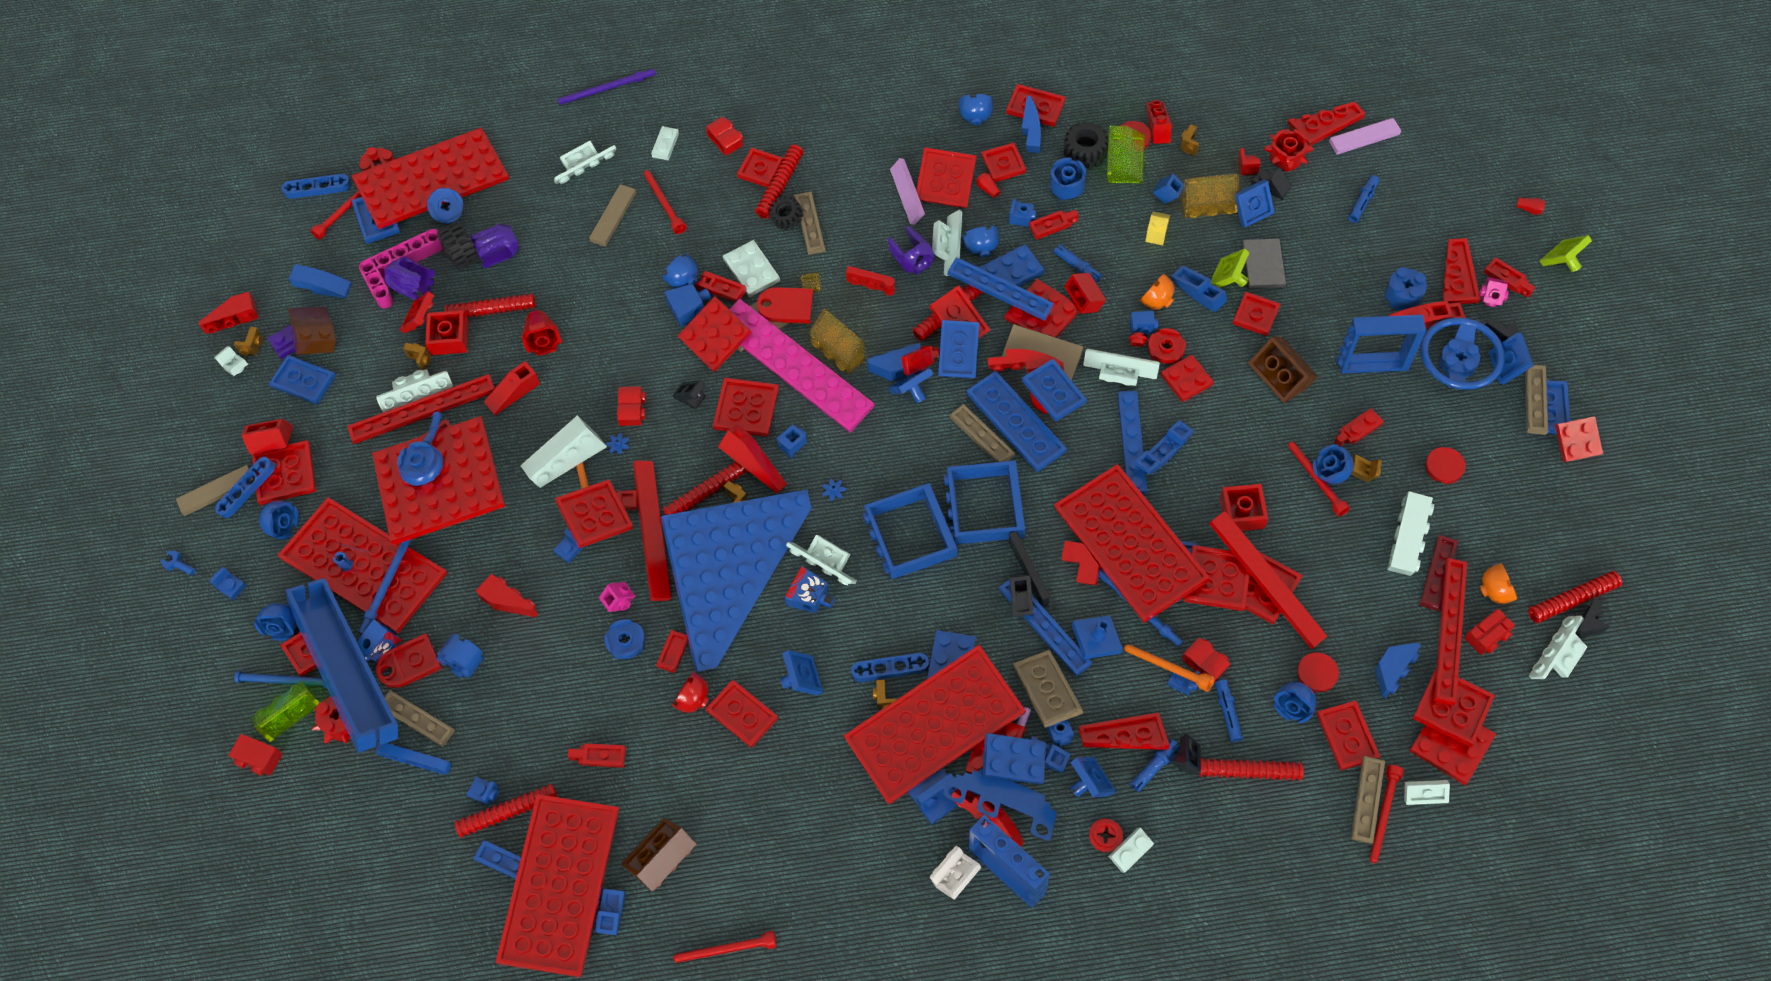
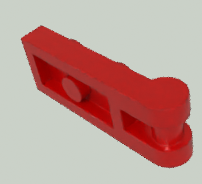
M851 266L847 267V282L853 285H862L873 290L884 291L888 296L894 295L895 280L892 277Z
M707 271L703 272L701 275L702 279L695 284V288L699 291L707 289L709 293L733 302L741 299L747 290L743 284Z

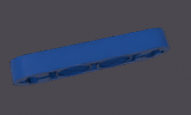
M337 174L287 181L282 185L281 189L286 198L292 199L344 192L351 187V182L347 175ZM323 183H329L327 187H321ZM306 185H312L309 190H304Z
M267 457L258 459L216 504V513L224 518L231 517L273 473L275 463ZM255 476L254 482L249 485V480ZM242 490L241 496L236 499L237 492Z
M923 653L861 661L852 666L851 673L853 679L857 682L921 674L928 670L929 659ZM920 659L923 662L922 667H919V665L916 664L918 662L917 660ZM910 660H911V664H912V669H909V662H908V661H910ZM897 662H903L906 665L905 669L901 671L896 670L894 666ZM877 665H884L886 670L884 673L879 674L875 671V667ZM869 666H871L872 675H869ZM859 668H862L864 671L862 676L856 673Z
M378 742L374 751L382 757L448 775L452 766L446 760L388 743L380 745Z

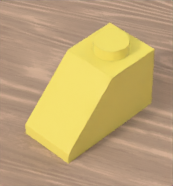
M1152 212L1146 242L1158 245L1164 244L1170 215Z

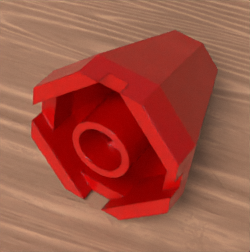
M535 310L528 314L522 332V341L528 353H531V351L535 352V355L538 356L555 352L557 344L559 343L560 345L562 342L555 323L542 311Z

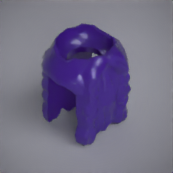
M498 223L494 227L484 229L470 236L484 268H489L499 262L508 260L519 251L518 240L513 234L510 225Z
M905 226L909 241L914 248L904 253L893 239L889 237V251L905 272L921 274L935 260L931 246L921 235H918L910 226ZM922 255L921 261L916 263L917 258Z
M400 257L392 261L384 270L385 283L394 291L402 293L412 300L418 299V294L416 293L418 290L424 294L428 291L431 293L432 291L430 286L434 284V280L431 277H435V271L415 263L410 258Z

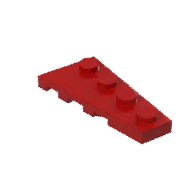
M1351 102L1334 107L1333 110L1319 111L1318 114L1311 116L1309 114L1303 115L1300 119H1288L1287 124L1292 130L1296 129L1306 135L1307 144L1312 146L1363 119L1366 113L1356 102Z
M1467 238L1449 239L1447 242L1442 301H1448V304L1479 303L1481 299Z
M1159 713L1078 726L1083 747L1169 750V742Z

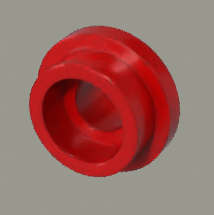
M1135 332L1129 336L1130 345L1143 347L1145 342H1147V337L1143 333Z

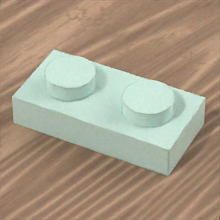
M662 126L651 153L653 158L669 160L679 135L678 129Z
M1447 780L1405 782L1404 801L1406 805L1449 803L1450 784Z
M1137 828L1108 857L1122 873H1125L1154 843L1141 828Z

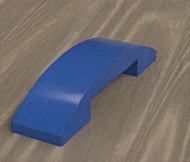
M1178 420L1168 430L1167 435L1151 450L1145 451L1134 464L1149 475L1154 473L1180 450L1194 433V430Z

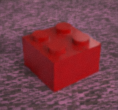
M464 310L427 313L425 344L431 355L468 353L469 321Z
M1261 484L1222 487L1219 497L1222 513L1226 511L1241 531L1265 529L1268 515Z

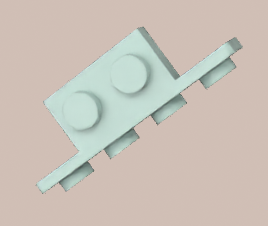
M588 141L560 157V160L567 171L554 178L555 184H564L570 180L569 177L572 175L578 176L585 171V168L597 166L600 160L604 158L606 160L610 159L615 155V145L598 154L591 141Z
M960 210L947 217V225L941 221L934 223L932 250L936 256L945 260V276H949L947 275L948 270L955 258L960 259L962 211Z
M1086 349L1083 365L1101 369L1099 379L1136 386L1138 376L1157 379L1160 363Z
M427 369L418 370L407 377L397 378L392 382L393 390L376 396V399L384 413L452 388L453 384L447 371L430 376Z
M819 535L815 536L808 551L793 542H787L786 546L791 548L790 552L792 554L806 557V562L813 566H821L822 571L830 576L832 574L839 577L838 581L844 585L856 584L857 580L842 572L850 553Z
M1568 616L1563 620L1558 632L1553 635L1552 641L1543 651L1539 661L1533 666V670L1529 674L1531 679H1545L1552 668L1562 678L1570 675L1587 648L1575 634L1584 620L1582 616Z

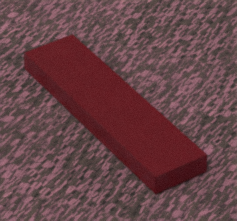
M1442 535L1437 537L1419 603L1420 606L1438 612L1441 609L1445 561L1447 558L1454 559L1458 540Z

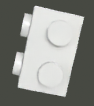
M955 846L942 863L934 869L930 879L937 889L955 900L980 870L981 866L978 862L965 855L960 847Z

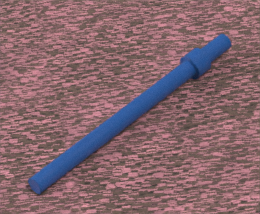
M411 540L400 544L369 610H366L363 616L364 621L358 631L360 635L363 634L373 619H376V612Z
M1100 568L1099 578H1101L1108 586H1110L1117 594H1119L1125 600V598L1121 595V593L1114 586L1111 580L1107 577L1104 571ZM1155 616L1148 620L1159 630V634L1164 638H1168L1177 647L1182 645L1183 641L1172 632L1173 629L1169 625H1164Z

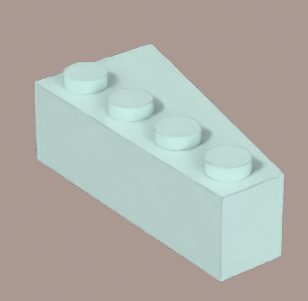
M577 415L527 459L521 467L529 479L541 488L607 446Z
M1408 492L1401 503L1402 510L1398 517V522H1401V524L1398 525L1395 531L1394 540L1396 544L1392 546L1387 570L1412 576L1415 571L1418 572L1421 560H1418L1419 552L1422 553L1425 547V541H1422L1423 536L1428 533L1430 523L1427 522L1428 515L1431 516L1434 510V504H1431L1432 497Z

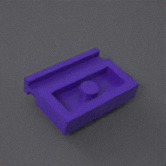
M291 325L268 337L269 342L281 360L287 357V355L296 352Z

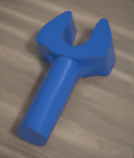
M167 551V554L173 558L172 561L160 560L163 567L168 571L178 568L191 576L196 572L195 568L180 561L181 555L176 551Z

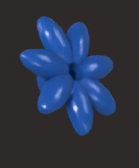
M619 433L617 438L610 435L612 442H607L605 445L611 447L610 453L617 450L618 454L621 455L622 448L629 449V446L625 444L629 441V438L622 439V433Z
M830 479V485H822L826 489L822 495H830V501L834 500L835 495L842 499L843 496L840 492L847 490L845 487H840L842 480L835 484L833 479Z

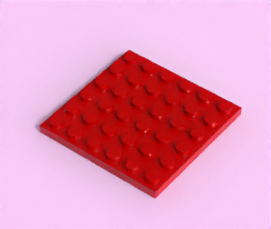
M481 416L436 432L430 445L441 452L443 467L440 474L433 481L425 485L415 486L407 484L401 478L397 461L400 452L404 448L407 449L410 447L409 444L413 442H423L426 435L372 453L392 545L506 507L484 421Z

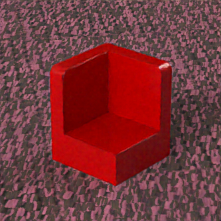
M1240 148L1238 155L1240 175H1256L1261 164L1260 158H1256L1255 155L1245 156L1244 148Z

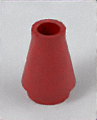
M985 172L977 178V187L989 194L993 199L1001 193L990 174Z
M1519 197L1517 208L1536 216L1537 214L1542 215L1546 201L1542 200V198Z

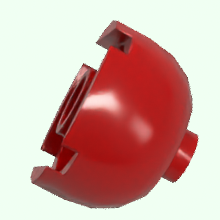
M692 672L691 677H688L677 694V699L673 701L671 706L686 713L695 712L699 707L704 708L710 699L707 697L709 691L708 684L700 675Z

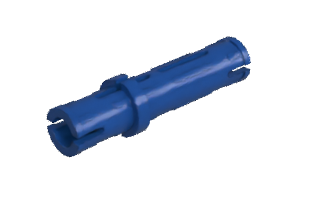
M1369 176L1366 185L1361 188L1360 196L1348 215V219L1351 222H1359L1370 198L1374 196L1375 189L1380 182L1377 176Z
M1062 244L1058 245L1059 249L1055 248L1054 254L1078 270L1079 274L1090 273L1095 283L1098 282L1096 279L1100 280L1102 274L1093 269L1090 263L1081 260Z
M1228 680L1217 681L1215 686L1219 695L1218 703L1222 706L1230 742L1241 741L1243 736L1233 704L1235 700L1231 696Z
M1169 739V750L1161 749L1156 751L1154 758L1129 783L1130 786H1134L1133 789L1140 792L1163 765L1169 763V758L1180 749V745L1175 740Z

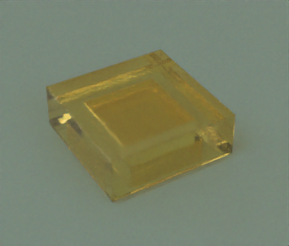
M819 273L801 275L802 287L804 289H813V292L821 291Z

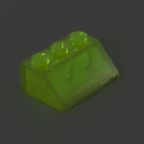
M1109 126L1108 183H1143L1144 134L1129 126Z
M301 681L294 684L285 694L276 697L271 704L258 710L251 717V720L256 730L271 742L314 711L320 702L310 688Z

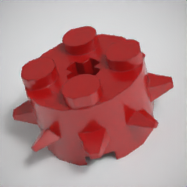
M1283 129L1277 132L1276 135H1270L1273 142L1271 145L1266 146L1264 150L1270 152L1269 159L1275 166L1283 169L1285 172H1290L1292 169L1301 166L1302 163H1308L1305 155L1314 149L1307 144V137L1302 132L1296 129L1293 131L1289 129L1285 131Z
M330 696L318 703L314 709L316 711L315 719L317 724L312 727V730H321L325 734L324 743L326 744L333 739L348 743L350 739L349 733Z

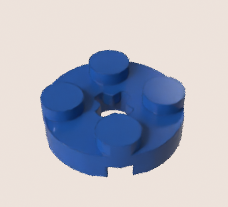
M439 188L433 191L427 199V210L434 220L441 223H452L459 219L462 214L463 200L456 191L449 188ZM442 201L450 203L448 210L441 209Z
M623 619L614 622L610 626V629L605 634L604 641L607 650L614 658L629 659L643 651L645 634L639 624ZM626 635L630 640L627 643L620 642L623 639L622 636Z

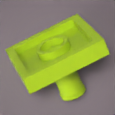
M1589 235L1562 240L1539 261L1542 266L1566 262L1570 271L1575 272L1582 267L1576 255L1592 240Z
M1244 248L1221 258L1211 279V284L1218 288L1236 282L1240 287L1246 285L1248 277L1243 275L1241 271L1249 252Z

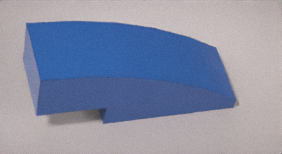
M1027 96L1022 133L1023 135H1028L1026 142L1027 152L1041 153L1042 139L1039 116L1031 96Z
M296 264L289 277L293 287L310 289L313 294L345 299L352 284L350 281L331 273Z
M1181 266L1171 275V279L1183 291L1213 312H1216L1227 302L1226 292L1212 285L1210 278L1185 266Z

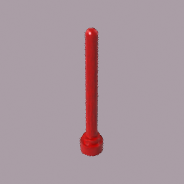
M649 170L644 171L645 178L672 221V230L675 234L683 233L687 225L676 216Z
M359 191L350 197L322 224L312 227L310 229L312 235L321 240L326 235L327 229L353 206L352 200L361 197Z
M1293 441L1289 442L1288 447L1332 502L1333 511L1337 517L1346 514L1350 510L1347 502L1338 499L1328 484L1315 475L1313 465Z
M1387 765L1385 775L1387 776L1388 783L1370 854V861L1372 863L1378 862L1396 783L1402 779L1404 769L1396 765Z
M774 930L767 931L760 938L678 953L674 955L673 959L678 963L760 946L773 949L777 948Z

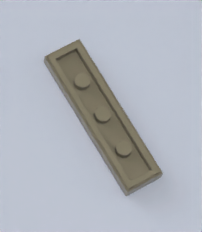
M619 185L590 235V242L607 246L635 197L636 189Z
M812 191L795 194V199L803 209L802 213L804 215L801 217V227L808 255L826 252Z
M1534 365L1525 371L1526 433L1546 435L1548 433L1546 366Z
M964 404L950 414V419L995 462H1006L1015 456V452Z
M245 465L176 498L181 513L186 516L221 499L249 470V467ZM253 477L249 480V485L254 482Z
M391 690L384 697L394 718L441 747H444L455 732L452 727Z
M1367 756L1362 757L1351 840L1373 844L1385 760Z

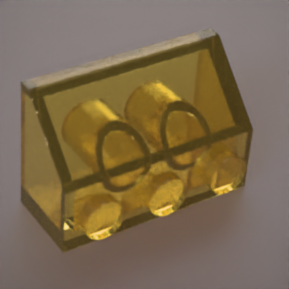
M1231 174L1185 179L1181 196L1184 218L1237 213L1234 194L1239 192V175Z
M823 309L810 331L811 343L815 348H820L828 359L836 362L840 370H845L850 374L865 361L863 341L829 311Z

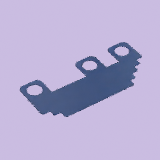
M982 768L979 772L973 771L972 774L964 773V776L957 774L956 778L948 776L944 790L946 798L957 803H963L968 789L980 794L977 806L979 812L995 818L998 815L1001 803L1033 817L1031 833L1034 836L1046 841L1051 839L1057 812L1050 809V803L1045 802V795L1007 779L983 776ZM951 787L958 788L961 791V797L953 798L949 794V789ZM985 801L991 802L995 807L994 812H986L982 808V803ZM1036 825H1045L1048 829V834L1045 836L1038 834Z

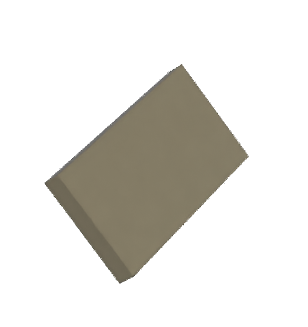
M1013 324L1002 357L1006 356V349H1027L1045 353L1064 363V372L1072 381L1084 347Z
M1050 650L1013 663V669L1045 728L1083 714L1077 698Z

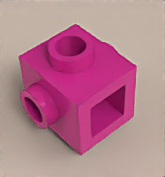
M1487 277L1486 283L1481 286L1479 293L1485 305L1496 307V305L1502 306L1503 301H1506L1508 298V283L1504 280Z
M625 582L608 584L599 599L609 612L624 611L630 607L635 595Z

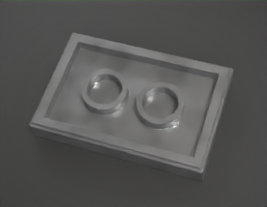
M1243 240V249L1245 248L1249 252L1245 262L1248 288L1285 287L1286 280L1280 240Z

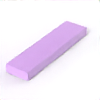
M1394 118L1331 137L1329 142L1338 155L1400 135L1401 129Z
M899 158L890 171L910 224L915 225L925 213L904 159Z

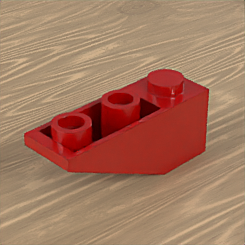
M1159 100L1147 102L1146 109L1153 144L1171 143L1172 123L1164 102Z
M250 292L232 296L199 321V325L205 334H209L245 322H251L259 318L256 302Z
M524 361L506 375L487 397L484 404L494 415H497L540 385L536 373Z
M491 574L476 589L479 598L494 610L532 617L538 615L535 609L536 605L528 598L526 600L521 597L522 594L516 588H509L507 586L508 583L500 576L496 578Z

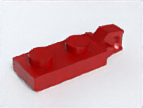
M1060 210L1031 221L1029 228L1037 240L1069 228L1078 221L1079 215L1076 210L1068 213Z
M1494 258L1484 269L1483 273L1491 278L1506 281L1508 283L1507 288L1518 294L1520 293L1529 298L1535 290V286L1528 283L1527 276L1498 258Z
M923 346L902 356L904 375H911L936 362L935 358L940 357V348Z
M1370 408L1342 427L1334 443L1339 447L1347 442L1355 444L1380 427L1384 421Z
M585 744L580 746V749L568 750L569 760L578 761L579 765L624 768L626 746Z

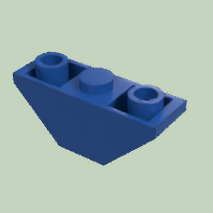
M920 343L910 344L905 348L891 350L886 354L875 355L867 359L868 371L890 381L908 376L904 375L901 357L921 348Z
M1419 643L1389 647L1376 666L1375 672L1381 694L1384 698H1387L1389 693L1394 695L1400 686L1397 683L1398 679L1406 677L1410 670L1407 667L1410 662L1415 663L1421 654L1417 652L1421 646Z

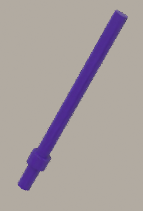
M654 68L643 72H634V75L557 98L559 105L631 82L644 81V78L654 76L656 73Z

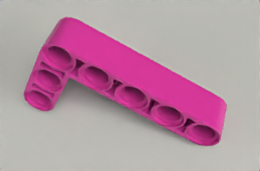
M428 230L360 263L359 270L379 307L386 309L392 306L394 302L383 280L385 268L392 261L405 256L416 263L443 250L437 236L438 230Z

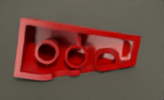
M736 424L727 431L718 446L722 451L777 494L787 486V483L765 453L743 427Z

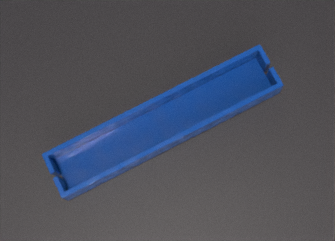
M323 578L307 583L309 595L307 600L304 585L287 589V605L292 611L294 620L357 752L374 748L377 742L382 745L398 739V724L326 579Z

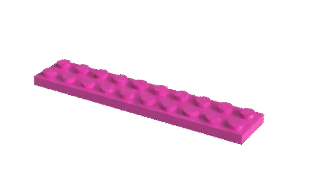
M741 299L729 309L752 331L749 337L741 344L743 349L849 433L875 407L871 400Z

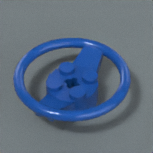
M1449 318L1439 321L1430 327L1421 342V358L1426 369L1435 379L1450 388L1472 390L1484 387L1493 382L1500 375L1504 367L1505 352L1500 339L1490 328L1472 319ZM1460 325L1455 338L1449 341L1439 357V367H1442L1446 372V376H1444L1434 367L1428 353L1429 342L1432 336L1440 329L1447 326ZM1477 329L1484 333L1493 343L1497 353V362L1494 370L1487 377L1474 382H1465L1468 376L1474 374L1480 362L1479 348L1474 344L1475 331Z

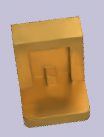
M1191 124L1188 130H1184L1182 133L1180 150L1196 156L1199 143L1193 140L1195 139L1197 126Z
M250 327L245 342L235 341L234 346L242 355H257L260 346L263 344V336L258 328Z
M405 343L403 350L409 359L416 360L420 370H425L431 362V356L427 348L417 343Z
M1358 455L1352 456L1354 469L1351 475L1365 482L1379 477L1381 473V460L1377 459L1370 462Z
M730 481L724 485L725 493L734 500L733 503L748 500L747 494L740 485L733 484Z
M876 680L877 687H873V699H877L878 710H882L896 701L897 698L886 699L885 680Z

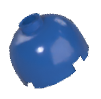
M976 94V97L970 98V95H966L959 99L960 115L972 125H980L981 122L986 121L992 114L993 100L988 95Z
M985 226L967 231V236L963 234L967 250L980 257L989 256L990 252L994 251L999 243L997 227L990 226L991 229L986 230Z
M684 253V257L681 255L676 257L666 268L668 271L667 275L663 274V280L673 288L689 284L694 285L697 281V264L687 253Z
M1335 444L1320 450L1318 453L1319 457L1317 460L1314 459L1313 470L1315 475L1329 484H1339L1346 481L1354 469V461L1351 454L1345 448Z
M272 501L268 503L259 515L261 529L265 534L276 539L290 537L293 534L290 532L292 527H297L299 521L297 508L292 506V503L286 501Z
M273 603L265 606L258 613L254 623L256 630L260 634L265 636L267 633L272 636L271 639L277 641L289 640L294 634L297 625L291 609L282 603Z
M1290 682L1284 684L1274 696L1275 710L1288 721H1291L1292 718L1298 720L1297 723H1304L1314 714L1317 704L1315 693L1303 683Z

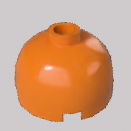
M1163 273L1139 301L1152 310H1159L1163 306L1167 308L1174 301L1172 298L1175 292L1173 282Z
M1501 563L1488 568L1484 572L1482 577L1483 585L1480 586L1483 596H1488L1492 602L1507 604L1517 600V596L1509 581V576Z

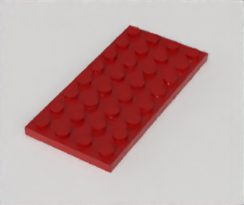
M481 127L354 174L352 179L379 230L428 211L427 199L436 189L449 188L456 191L462 198L509 180V175ZM442 201L441 203H442V205H444V204H447V203H449V202H444V201Z
M1118 464L1054 504L1056 511L1080 542L1085 544L1100 568L1143 623L1210 581L1208 574Z
M328 497L277 556L314 581L325 578L334 594L365 613L366 610H369L401 543L392 545L387 533ZM408 547L376 612L377 617L375 620L398 634L448 574L447 571ZM337 552H343L346 557H349L350 561H353V566L350 570L342 571L341 567L340 569L338 568V564L333 560V557L337 559L335 556Z
M978 645L846 733L844 738L888 805H890L985 741L986 734H995L1025 714L1026 710L981 646Z
M536 795L495 963L582 978L619 807Z

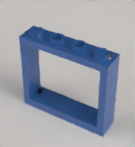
M1423 315L1353 318L1351 325L1348 326L1347 336H1344V344L1340 347V354L1337 355L1336 359L1341 373L1408 371L1426 333ZM1407 334L1399 352L1353 354L1359 336Z
M1016 461L947 467V475H944V485L949 488V491H946V502L951 505V508L948 509V519L953 522V526H950V533L955 539V544L1007 540L1012 532H1017L1019 538H1025V524ZM1008 475L1015 527L960 532L954 480Z
M930 483L864 505L865 513L862 514L864 521L871 527L869 530L872 541L876 540L878 545L875 546L879 557H883V569L886 574H890L891 579L957 557L956 544ZM925 499L945 549L893 566L874 516Z
M983 815L970 829L969 851L1026 904L1033 908L1046 894L1050 873L986 815ZM1038 870L1044 874L1041 879L1036 875Z

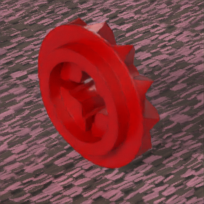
M1100 819L1090 828V843H1092L1096 850H1100L1103 853L1113 852L1122 843V829L1118 823L1111 819ZM1107 828L1108 835L1112 836V838H1108L1105 844L1100 834H1104Z

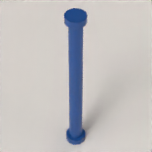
M236 671L234 675L235 683L248 681L314 685L327 688L322 678L248 674L242 671Z

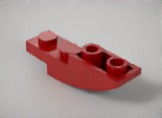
M1448 301L1424 304L1389 315H1423L1426 329L1445 319L1465 318L1461 304H1448Z
M1006 349L1005 357L988 358L989 369L997 372L1004 371L1005 368L1021 370L1023 367H1026L1027 374L1052 359L1064 371V363L1062 361L1033 350Z
M957 788L951 796L953 798H960L961 791ZM967 789L964 802H955L959 807L965 808L972 813L978 820L985 815L977 809L980 794L975 795ZM985 801L982 803V808L986 812H994L995 807L991 802ZM1001 806L999 807L997 817L992 818L986 815L1015 843L1022 847L1024 841L1020 832Z

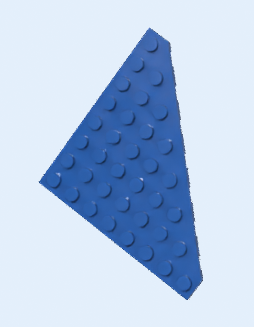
M808 490L661 517L696 672L713 669L719 665L788 549L786 546L787 542H792L812 507Z

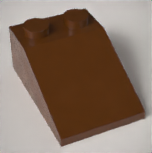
M326 307L288 308L296 355L334 352L336 339L333 324Z

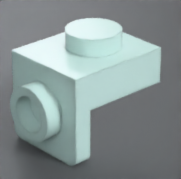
M229 346L215 356V359L224 370L233 376L241 373L244 367L248 365Z

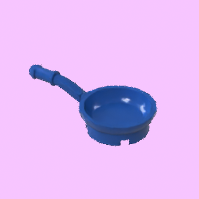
M440 412L433 414L429 432L423 442L419 441L409 444L410 447L404 448L398 456L399 473L407 484L415 486L425 485L433 481L442 470L443 456L438 449L430 445L436 432L439 430L438 426L442 418Z

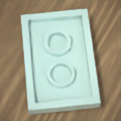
M754 240L723 255V260L740 284L746 286V294L749 298L780 282V277Z

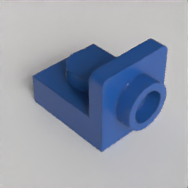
M566 529L564 531L565 538L553 551L569 564L584 547L579 548L571 532Z
M224 567L217 571L210 580V583L217 590L233 601L246 587L244 582L230 574Z
M1172 673L1167 683L1168 686L1188 696L1192 690L1196 691L1198 688L1196 682Z
M475 777L466 796L490 806L492 801L494 802L498 797L499 787L493 781L488 782Z

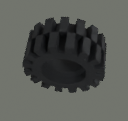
M782 196L781 200L777 198L778 202L773 201V206L769 208L771 210L769 215L777 228L788 230V227L793 229V225L797 227L799 225L797 222H801V217L804 215L798 201L794 197L791 198V196H787V198ZM792 209L789 215L781 217L785 210Z

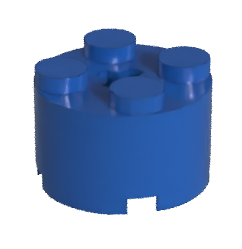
M1062 158L1054 163L1050 174V189L1059 200L1073 199L1083 194L1086 180V168L1083 163L1078 160L1077 162L1073 161L1072 158Z
M1398 268L1390 277L1385 290V298L1390 302L1389 305L1399 311L1419 306L1427 289L1426 276L1413 269Z
M452 634L438 652L436 660L444 666L448 665L451 667V672L459 678L462 675L466 678L471 677L485 658V655H481L483 652L469 640L461 641L458 639L459 635Z

